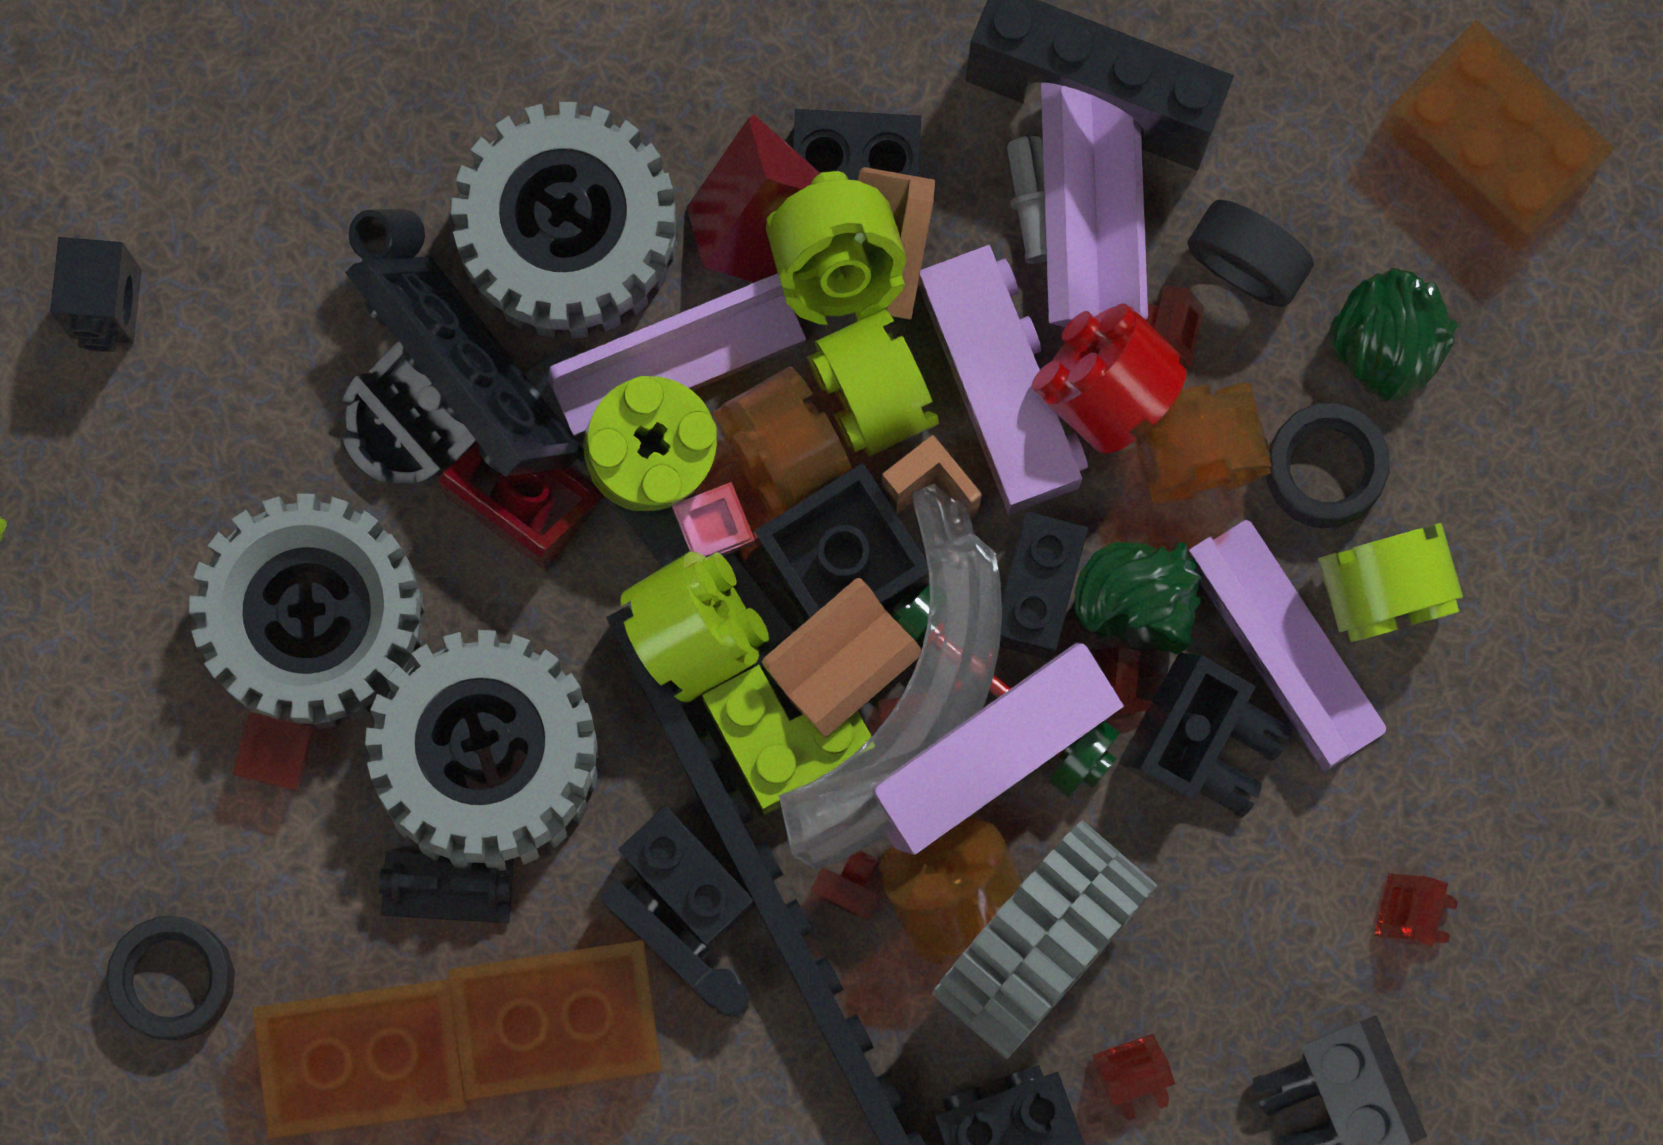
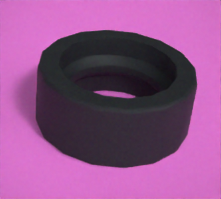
M1217 199L1211 203L1187 240L1190 252L1209 271L1250 297L1272 306L1285 307L1289 305L1314 267L1312 255L1290 233L1252 209L1228 200Z
M1316 403L1295 412L1278 429L1266 456V482L1275 503L1293 520L1314 528H1339L1360 519L1381 496L1390 474L1389 448L1380 428L1363 412L1341 403ZM1317 430H1336L1348 435L1359 446L1364 457V476L1360 486L1349 497L1337 502H1320L1307 497L1296 486L1290 473V457L1295 445L1305 435Z
M159 916L137 924L118 941L108 961L106 987L114 1010L129 1027L157 1040L183 1041L205 1033L223 1017L233 997L235 970L228 949L211 930L185 917ZM167 940L183 941L195 947L204 957L209 971L208 989L201 1003L190 1012L177 1017L159 1016L148 1011L138 1000L133 986L134 969L141 955L151 946Z

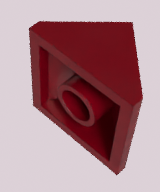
M755 115L747 119L687 206L703 268L751 282H758L777 274L766 232L767 217L772 212L778 210L788 197L811 185L813 179L821 174Z
M479 443L443 472L438 481L449 500L545 572L604 498V495L595 485L571 467L504 477L502 473L490 467L481 457Z

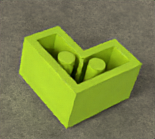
M760 665L702 695L703 703L764 816L877 756L878 747L858 710L826 738L803 714L789 721Z

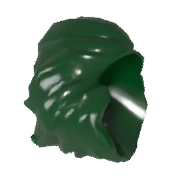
M1391 268L1385 274L1376 273L1373 277L1363 280L1351 291L1339 315L1334 316L1328 335L1332 354L1340 362L1347 365L1348 370L1360 384L1364 385L1368 393L1377 394L1378 398L1387 402L1400 400L1406 394L1422 388L1438 372L1451 347L1454 345L1453 334L1458 324L1448 317L1447 308L1435 282L1424 283L1423 279L1418 278L1414 272Z
M1178 541L1173 549L1167 552L1165 547L1161 546L1156 549L1144 543L1112 542L1094 552L1080 571L1075 588V615L1080 625L1086 631L1094 632L1100 638L1117 636L1137 650L1169 651L1174 654L1186 650L1191 643V627L1195 620L1194 611L1201 602L1200 597H1196L1199 590V581L1202 580L1201 575L1194 571L1196 567L1195 560L1187 557L1188 549L1186 543Z

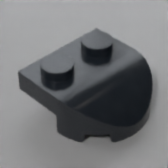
M397 341L368 373L356 375L348 386L342 403L347 405V431L343 433L342 438L351 458L369 476L381 482L415 484L442 476L443 472L478 442L464 424L453 419L445 411L440 401V393L425 375L417 372L409 365L402 353L404 347Z

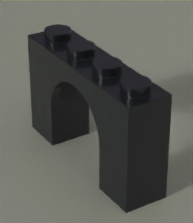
M987 0L970 41L966 82L1023 104L1032 83L1057 84L1098 97L1123 110L1140 123L1144 129L1142 150L1197 171L1212 138L1234 78L1232 74L1039 0Z

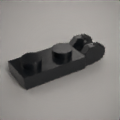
M616 879L601 895L603 906L712 1009L716 1008L717 1014H723V1018L728 1016L731 1019L734 1016L739 1018L741 1013L745 1014V1008L749 1007L750 995H748L749 991L748 988H745L744 982L740 983L739 977L731 969H711L703 961L711 952L684 926L674 934L657 918L664 907L638 882H635L628 890Z

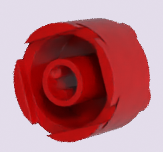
M1121 303L1096 316H1093L1089 311L1081 312L1075 316L1063 330L1062 340L1066 343L1061 347L1053 360L1036 374L1032 382V388L1041 396L1044 403L1097 452L1112 453L1127 447L1137 440L1129 431L1144 419L1154 426L1166 414L1185 383L1187 369L1179 363V361L1185 360L1183 356L1131 306Z

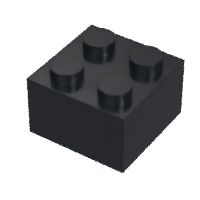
M861 463L754 531L756 546L805 622L857 578H861L869 586L885 610L897 604L908 592L913 594L930 583L932 579L933 569L864 463Z

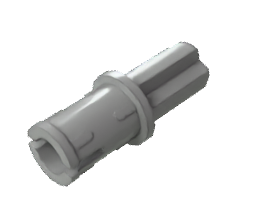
M1024 136L1009 142L1007 146L1015 198L1010 200L1011 209L1018 210L1025 248V262L1033 264L1047 261L1043 139L1039 136Z

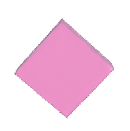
M732 482L672 506L690 552H698L706 558L717 552L724 557L755 544L754 536Z

